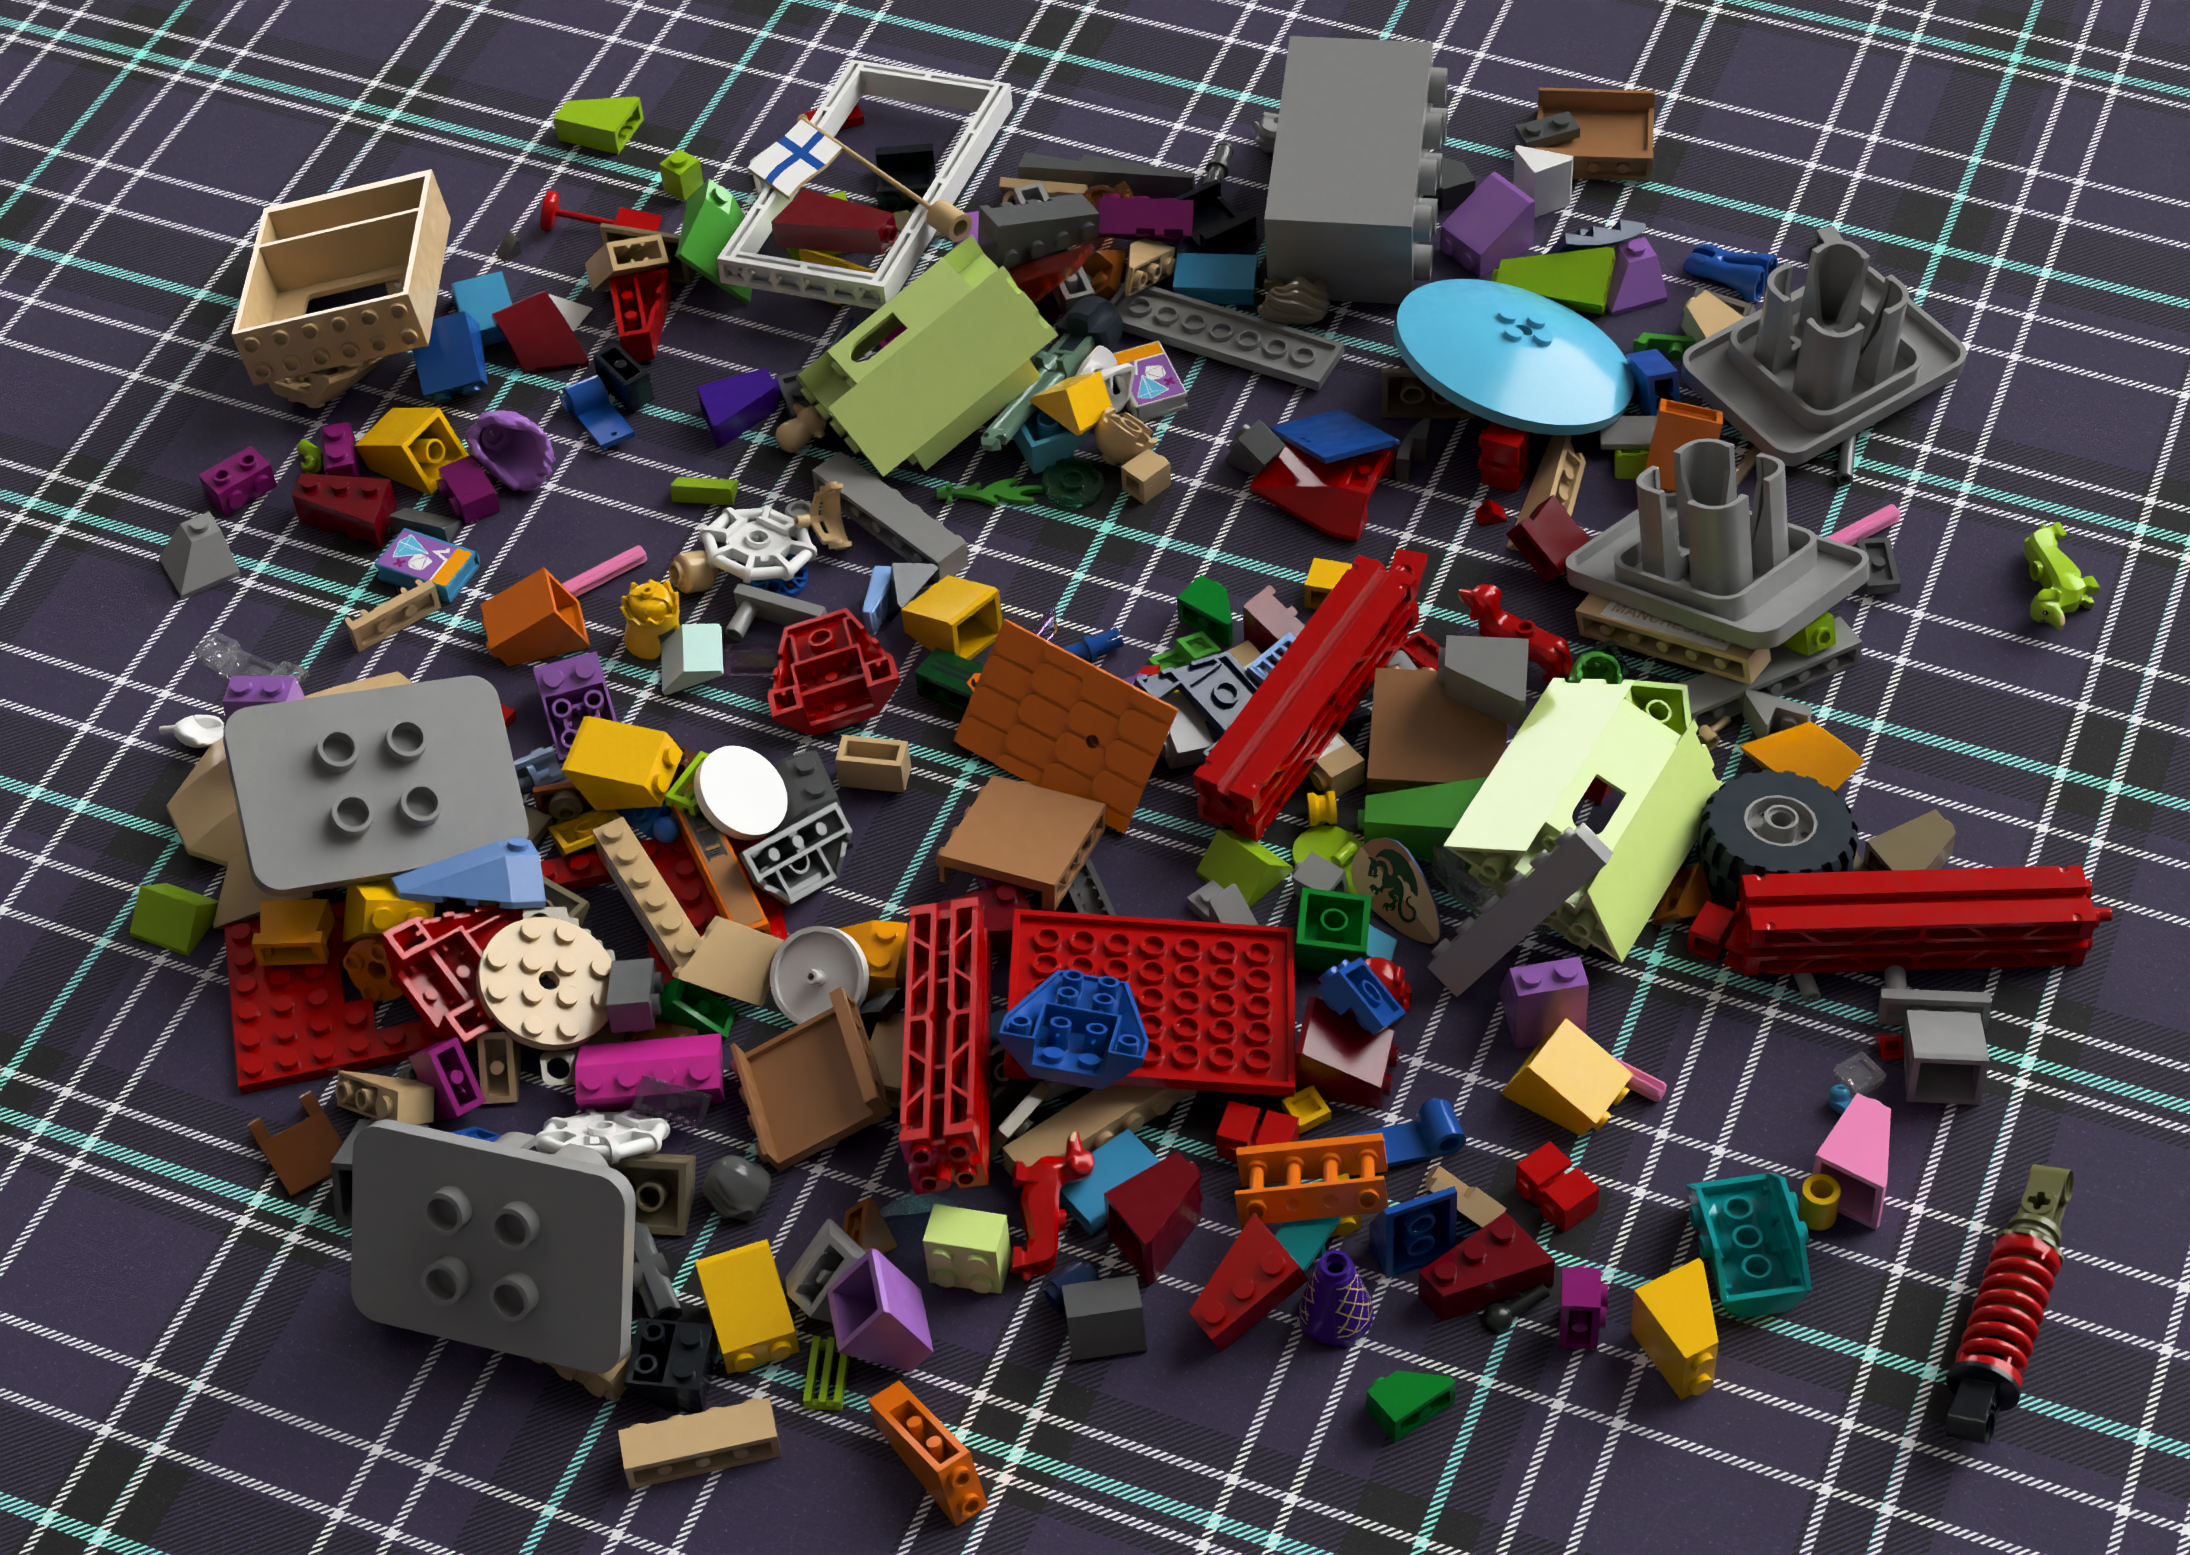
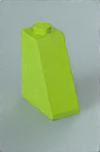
M640 97L566 101L560 111L556 112L553 124L559 141L619 154L641 125L644 117Z

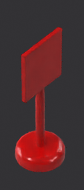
M548 190L542 204L540 228L544 231L553 230L559 216L599 225L606 223L658 231L662 215L620 207L616 219L611 220L561 210L559 194L556 191Z

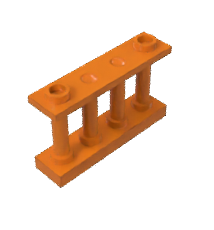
M1383 1133L1236 1147L1241 1186H1249L1247 1190L1235 1191L1240 1226H1245L1254 1212L1264 1224L1379 1213L1383 1209L1389 1208L1385 1177L1375 1176V1173L1388 1172ZM1348 1173L1349 1176L1360 1175V1178L1338 1180V1175ZM1323 1178V1182L1301 1184V1180ZM1286 1182V1186L1264 1188V1184Z

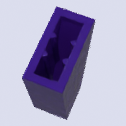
M767 367L697 387L700 409L716 447H723L779 409L777 396H781L780 385L777 378H771Z

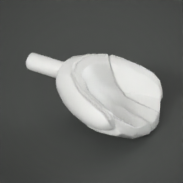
M192 715L178 721L175 725L160 726L159 732L160 734H174L184 745L193 748H205L223 737L224 724L216 716Z

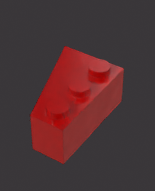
M668 268L609 278L621 347L636 362L655 359L673 295Z
M1254 1212L1189 1313L1220 1352H1222L1306 1283L1308 1278L1301 1267Z

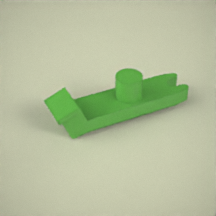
M1642 332L1639 338L1633 341V352L1652 349L1669 351L1670 359L1680 360L1683 352L1695 345L1696 341L1692 336Z

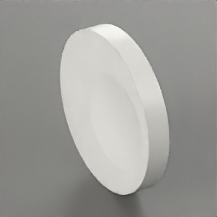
M741 746L721 747L707 756L697 768L694 777V793L697 803L707 820L722 833L739 840H757L770 834L784 819L788 802L783 780L773 765L757 752Z
M812 926L791 934L778 948L770 969V987L773 998L781 1012L798 1025L832 1008L833 1004L829 993L840 987L857 1003L859 1009L865 999L869 985V969L862 949L851 936L832 927Z

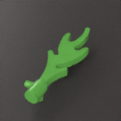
M1018 478L1000 480L986 486L982 490H980V482L958 489H953L952 483H947L946 487H937V500H947L946 503L948 505L953 503V498L977 500L994 507L998 506V500L1012 504L1033 505V497L1022 495L1032 493L1051 495L1053 494V488L1043 485L1015 487L1019 484Z

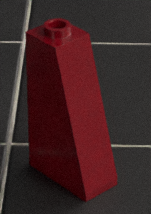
M805 189L771 221L775 245L780 248L882 255L898 238L894 213Z

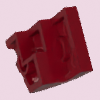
M546 291L491 314L493 323L507 339L510 357L523 374L538 373L543 370L557 371L560 370L562 365L579 364L581 368L590 366L589 360L575 334Z

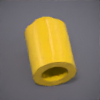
M1814 1174L1809 1176L1803 1183L1799 1218L1801 1221H1805L1810 1229L1825 1230L1830 1228L1836 1221L1841 1188L1833 1177L1826 1174Z

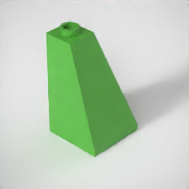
M1488 777L1367 795L1365 797V810L1358 809V830H1364V844L1372 839L1389 838L1400 842L1409 850L1413 857L1469 871L1472 865L1443 845Z

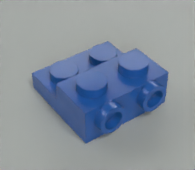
M1361 957L1352 963L1345 959L1318 978L1322 983L1318 989L1323 994L1322 999L1332 1011H1337L1340 1016L1352 1009L1356 1013L1355 1018L1359 1025L1366 1031H1370L1373 1036L1406 1014L1404 1009Z

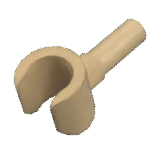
M1724 716L1711 727L1702 725L1699 728L1700 737L1698 739L1701 745L1706 744L1708 751L1713 750L1718 745L1720 737L1717 734L1731 722L1730 717Z

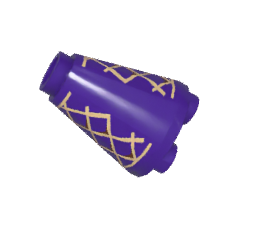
M1332 1250L1325 1253L1318 1261L1301 1296L1298 1314L1300 1329L1303 1333L1319 1343L1337 1346L1342 1349L1354 1346L1356 1340L1362 1338L1369 1330L1374 1310L1372 1299L1352 1260L1344 1252Z

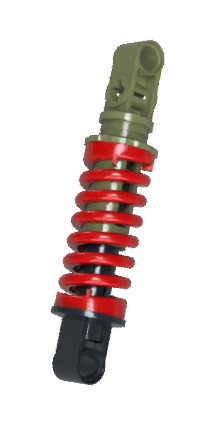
M2033 1164L2018 1213L2010 1219L2007 1229L1996 1233L1995 1240H1993L1991 1245L1992 1250L1989 1255L1988 1265L1983 1273V1281L1979 1285L1977 1298L1972 1305V1313L1967 1320V1328L1962 1335L1961 1345L1956 1352L1955 1363L1949 1368L1946 1376L1947 1386L1956 1396L1947 1415L1946 1435L1948 1439L1988 1446L1993 1438L1998 1413L2014 1408L2020 1400L2022 1375L2028 1369L2027 1359L2032 1355L2033 1342L2039 1335L2038 1326L2043 1322V1310L2048 1306L2049 1294L2054 1289V1277L2059 1273L2061 1265L2064 1264L2063 1251L2058 1247L2062 1239L2060 1231L2061 1222L2067 1203L2070 1202L2073 1194L2074 1172L2072 1169Z

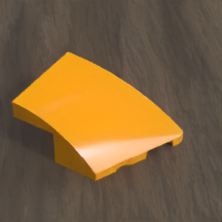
M1811 721L1744 743L1740 747L1762 770L1766 768L1767 770H1773V772L1782 773L1790 771L1805 778L1809 776L1816 779L1824 787L1827 785L1835 792L1865 761L1837 737Z

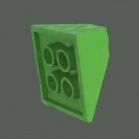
M708 179L687 199L676 257L747 305L751 299L752 288L721 283L717 263L718 256L745 218V215L731 193L711 179Z

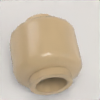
M706 551L682 552L670 563L669 576L672 585L677 587L682 593L702 592L713 587L715 578L719 575V568L713 569L706 563Z

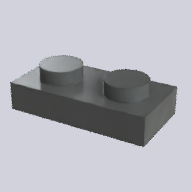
M1566 111L1515 125V136L1522 146L1535 149V147H1546L1579 138L1580 127L1570 112Z
M804 369L775 377L779 382L781 397L791 419L797 417L793 410L795 403L801 404L805 408L811 405L800 391L803 386L796 380L797 375ZM815 401V402L812 404V406H815V405H817L818 403Z
M1890 537L1857 539L1856 548L1865 551L1869 556V579L1864 584L1866 594L1899 593L1901 583Z

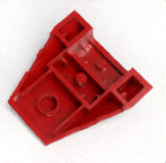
M847 608L784 627L778 650L779 662L777 668H774L772 675L774 683L772 689L768 691L767 698L774 722L815 736L878 716L901 681L894 657L889 652L886 653L881 648L879 641L875 637L872 638L859 620Z
M500 904L476 907L472 912L454 914V911L443 913L441 917L423 919L422 916L415 917L382 933L381 939L394 982L434 1035L446 1040L457 1037L460 1045H465L491 1031L496 1026L497 1022L494 1018L490 1020L478 996L476 985L477 968L481 956L491 939L506 926L523 920L522 914L524 910L522 908L506 909L499 908Z

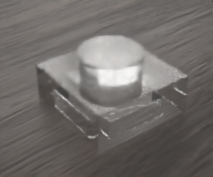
M1860 1051L1835 1066L1833 1077L1841 1085H1845L1850 1094L1855 1097L1857 1093L1864 1096L1885 1083L1886 1073L1863 1051Z

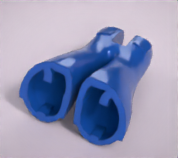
M1711 244L1697 245L1683 264V269L1687 273L1723 283L1739 292L1746 301L1758 302L1761 299L1769 274L1778 268L1776 255L1730 252Z

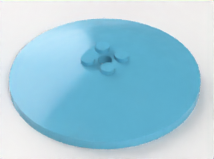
M1478 279L1436 281L1423 285L1409 293L1400 304L1393 324L1394 340L1399 353L1410 369L1425 384L1445 399L1489 421L1539 434L1580 435L1604 429L1615 423L1625 413L1632 398L1634 378L1627 365V359L1617 345L1602 330L1580 314L1552 299L1526 289Z

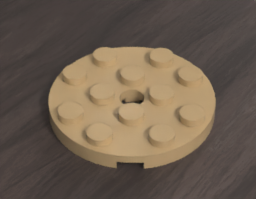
M548 917L523 919L503 928L488 943L477 968L476 985L478 996L490 1020L494 1018L507 1031L506 1035L511 1039L528 1047L541 1050L557 1051L574 1048L589 1041L609 1020L606 1003L612 960L603 946L592 935L572 923ZM548 975V978L555 982L557 988L553 990L545 989L541 986L539 978Z

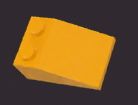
M872 920L839 928V930L851 936L858 943L866 957L869 969V985L864 1001L879 990L903 988L907 970L908 923Z

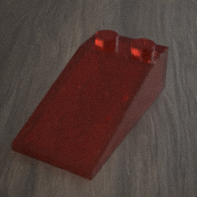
M1088 244L1007 269L1017 287L1024 291L1034 304L1076 273L1095 250L1093 244Z

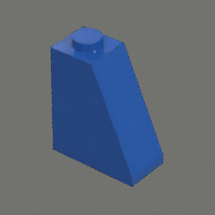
M1657 349L1626 354L1627 365L1634 378L1633 394L1643 416H1657L1660 398L1680 402L1678 370Z

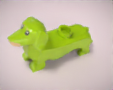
M2056 522L2050 527H2046V524L2041 523L2037 531L2023 540L2024 553L2030 564V576L2034 581L2039 580L2045 588L2039 591L2038 595L2033 598L2030 606V616L2038 623H2049L2061 631L2065 625L2063 613L2074 612L2079 605L2092 609L2095 602L2088 595H2098L2100 586L2093 576L2081 578V572L2078 567L2058 548L2055 537L2065 539L2067 536L2061 523Z

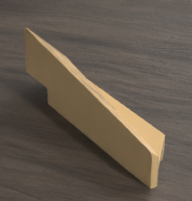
M1553 435L1550 438L1515 525L1530 516L1537 505L1552 495L1565 506L1567 513L1572 516L1586 464L1582 452L1575 454L1571 444L1572 435ZM1509 539L1506 547L1511 550L1519 551L1517 547L1513 544V542Z

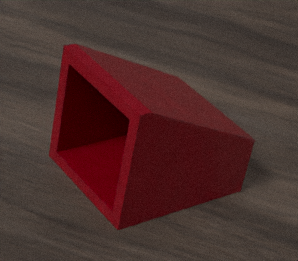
M1309 996L1295 1050L1296 1093L1314 1085L1325 1101L1381 1109L1384 1095L1390 1096L1392 1092L1393 1075L1389 1074L1390 1068H1397L1400 1046L1394 1045V1030L1385 1028L1373 1036L1370 1031H1366L1359 1025L1355 1018V1013L1348 1011L1340 1016L1337 1011H1332L1322 999Z
M1179 1151L1104 1193L1108 1237L1148 1287L1156 1282L1202 1219L1201 1173L1193 1161L1187 1162Z

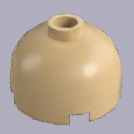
M1106 407L1095 427L1094 439L1098 449L1103 453L1101 457L1107 463L1113 466H1117L1119 463L1124 465L1147 449L1153 450L1158 442V438L1152 439L1150 437L1153 431L1147 425L1127 412H1124L1121 417L1113 414L1117 408Z

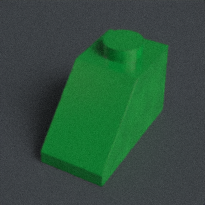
M1200 575L1177 597L1178 620L1198 631H1203L1207 636L1230 647L1233 644V623L1227 589L1220 583Z
M675 978L664 984L663 993H659L661 998V1015L655 1016L657 1023L677 1035L697 1036L721 1033L722 1041L728 1038L736 1014L735 1009L702 987Z
M1397 1370L1386 1378L1380 1377L1369 1386L1368 1390H1366V1411L1396 1443L1455 1403L1456 1381L1450 1376Z

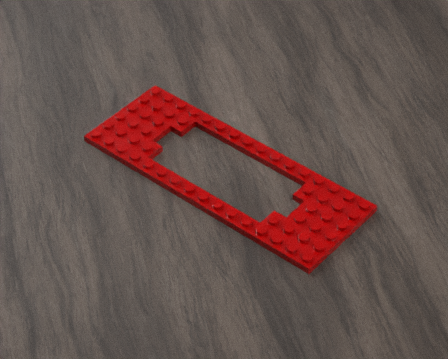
M681 833L672 843H662L656 838L639 841L699 936L702 937L715 916L721 917ZM726 835L769 922L771 935L786 940L788 934L781 902L754 885L738 855L767 839L766 836L761 839L746 841ZM597 850L540 861L542 876L569 891L614 882L598 857ZM448 897V900L443 903L435 902L434 918L441 917L446 912L454 911V914L468 912L465 901H450ZM346 901L330 904L335 922L327 941L330 952L328 964L259 966L252 947L254 933H261L260 919L224 926L238 1086L242 1095L338 1075V1071L341 1070L353 1072L409 1060L408 1056L436 1042L446 1040L434 1035L424 1020L378 1029L375 1005L372 998L346 1003L342 969H345L343 959L354 944L342 941ZM647 941L650 958H654L656 972H662L664 984L675 979L652 941ZM703 988L714 996L723 995L721 993ZM477 1038L465 1044L467 1048L477 1046Z

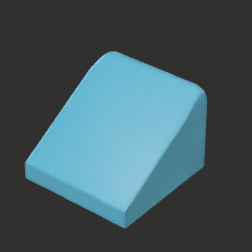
M1369 924L1366 957L1362 959L1383 957L1392 962L1397 940Z

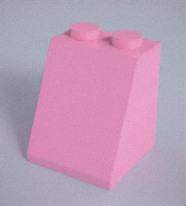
M1857 1093L1816 1153L1812 1175L1826 1174L1833 1177L1839 1183L1841 1193L1837 1212L1877 1230L1880 1226L1887 1187L1891 1108L1884 1106L1876 1099Z

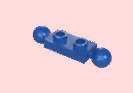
M664 803L661 807L616 809L643 834L652 839L656 838L662 843H672L680 835V825L677 820L669 817L672 810Z

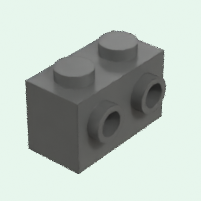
M654 958L611 962L606 1007L612 1033L641 1032L654 1029L655 1016L661 1015V998L659 993L664 991L663 974L661 971L656 972Z

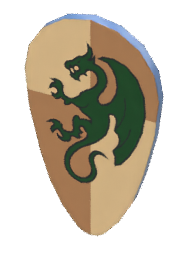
M1389 838L1372 839L1362 845L1354 856L1351 868L1352 883L1358 895L1372 896L1371 909L1402 934L1416 941L1428 944L1437 943L1442 935L1438 906L1419 865L1409 850L1400 842Z

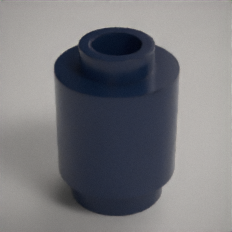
M1077 1259L1047 1280L1048 1284L1042 1287V1291L1049 1304L1059 1313L1065 1309L1062 1285L1100 1280L1089 1262L1083 1264Z

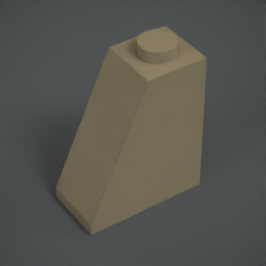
M1934 809L1867 840L1863 863L1870 871L1941 869L1953 853L1956 837L1955 828L1949 820L1944 819Z

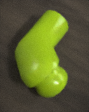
M306 439L300 441L297 445V451L306 459L305 463L301 461L302 469L307 474H318L322 471L324 465L323 451Z

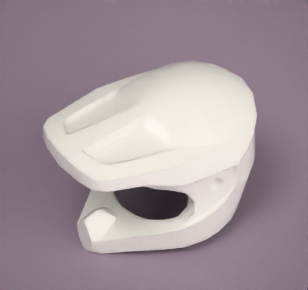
M1099 345L1082 362L1075 376L1101 371L1112 407L1117 408L1114 412L1116 414L1126 405L1130 397L1135 367L1129 363L1117 366V360L1112 352L1106 347ZM1114 375H1118L1122 381L1121 392L1117 395L1113 394Z

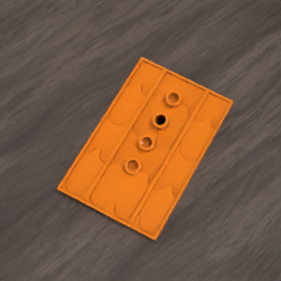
M1004 619L953 741L995 763L998 767L1026 781H1030L1035 786L1105 803L1106 825L1125 834L1179 709L1021 626ZM1090 735H1095L1098 738V745L1090 742Z

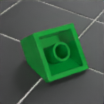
M1302 887L1294 945V968L1326 972L1345 959L1351 963L1360 957H1366L1372 896Z

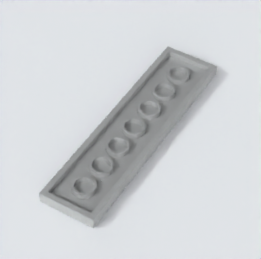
M1124 281L1110 300L1122 317V331L1159 341L1166 345L1317 391L1321 389L1344 354V343L1154 286H1149L1128 297L1125 296Z

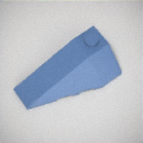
M513 837L508 841H496L392 877L391 885L399 899L443 903L448 900V897H453L466 901V905L478 906L479 900L498 901L500 902L499 908L506 909L546 907L540 855L531 840L520 837Z

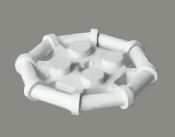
M765 505L764 508L734 510L731 507L722 510V515L709 526L702 527L698 535L707 554L706 563L711 568H720L743 579V583L748 584L755 580L783 579L784 581H789L794 578V574L807 562L813 561L817 555V549L812 544L808 533L809 527L796 528L793 518L773 510L770 505ZM794 536L798 541L791 540V537ZM716 541L724 542L725 546L718 548ZM789 554L796 555L790 561L785 559ZM730 558H733V559H735V560H737V561H740V562L746 564V566L741 565V564H739V563H737V562L731 560Z
M594 1108L586 1109V1113L567 1118L552 1117L544 1123V1130L536 1135V1145L534 1146L538 1152L555 1154L569 1143L594 1149L605 1160H609L611 1164H616L622 1158L641 1153L654 1154L658 1152L662 1147V1140L670 1134V1125L663 1118H651L643 1115L639 1109L632 1108L625 1112H596Z

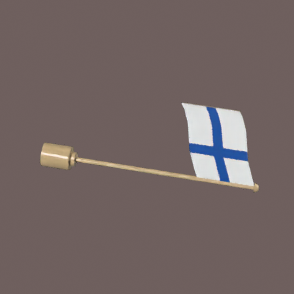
M805 114L799 115L797 118L798 123L784 137L760 153L748 166L750 173L790 200L800 187L826 169L844 151L928 209L927 223L953 242L964 240L972 228V219L966 213L944 199L938 200L931 205L810 122Z

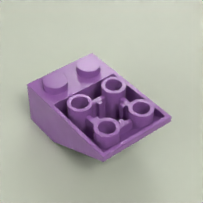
M597 651L533 668L534 679L559 761L566 759L584 716L617 722Z

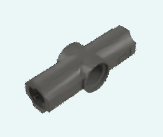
M635 1221L633 1288L637 1296H641L649 1319L676 1321L683 1313L672 1287L673 1281L662 1252L658 1253L647 1224Z

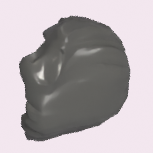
M728 1155L717 1160L708 1168L703 1181L702 1191L711 1209L724 1219L735 1218L748 1223L754 1218L760 1207L766 1203L769 1197V1190L772 1186L771 1175L754 1161L750 1162L740 1156Z

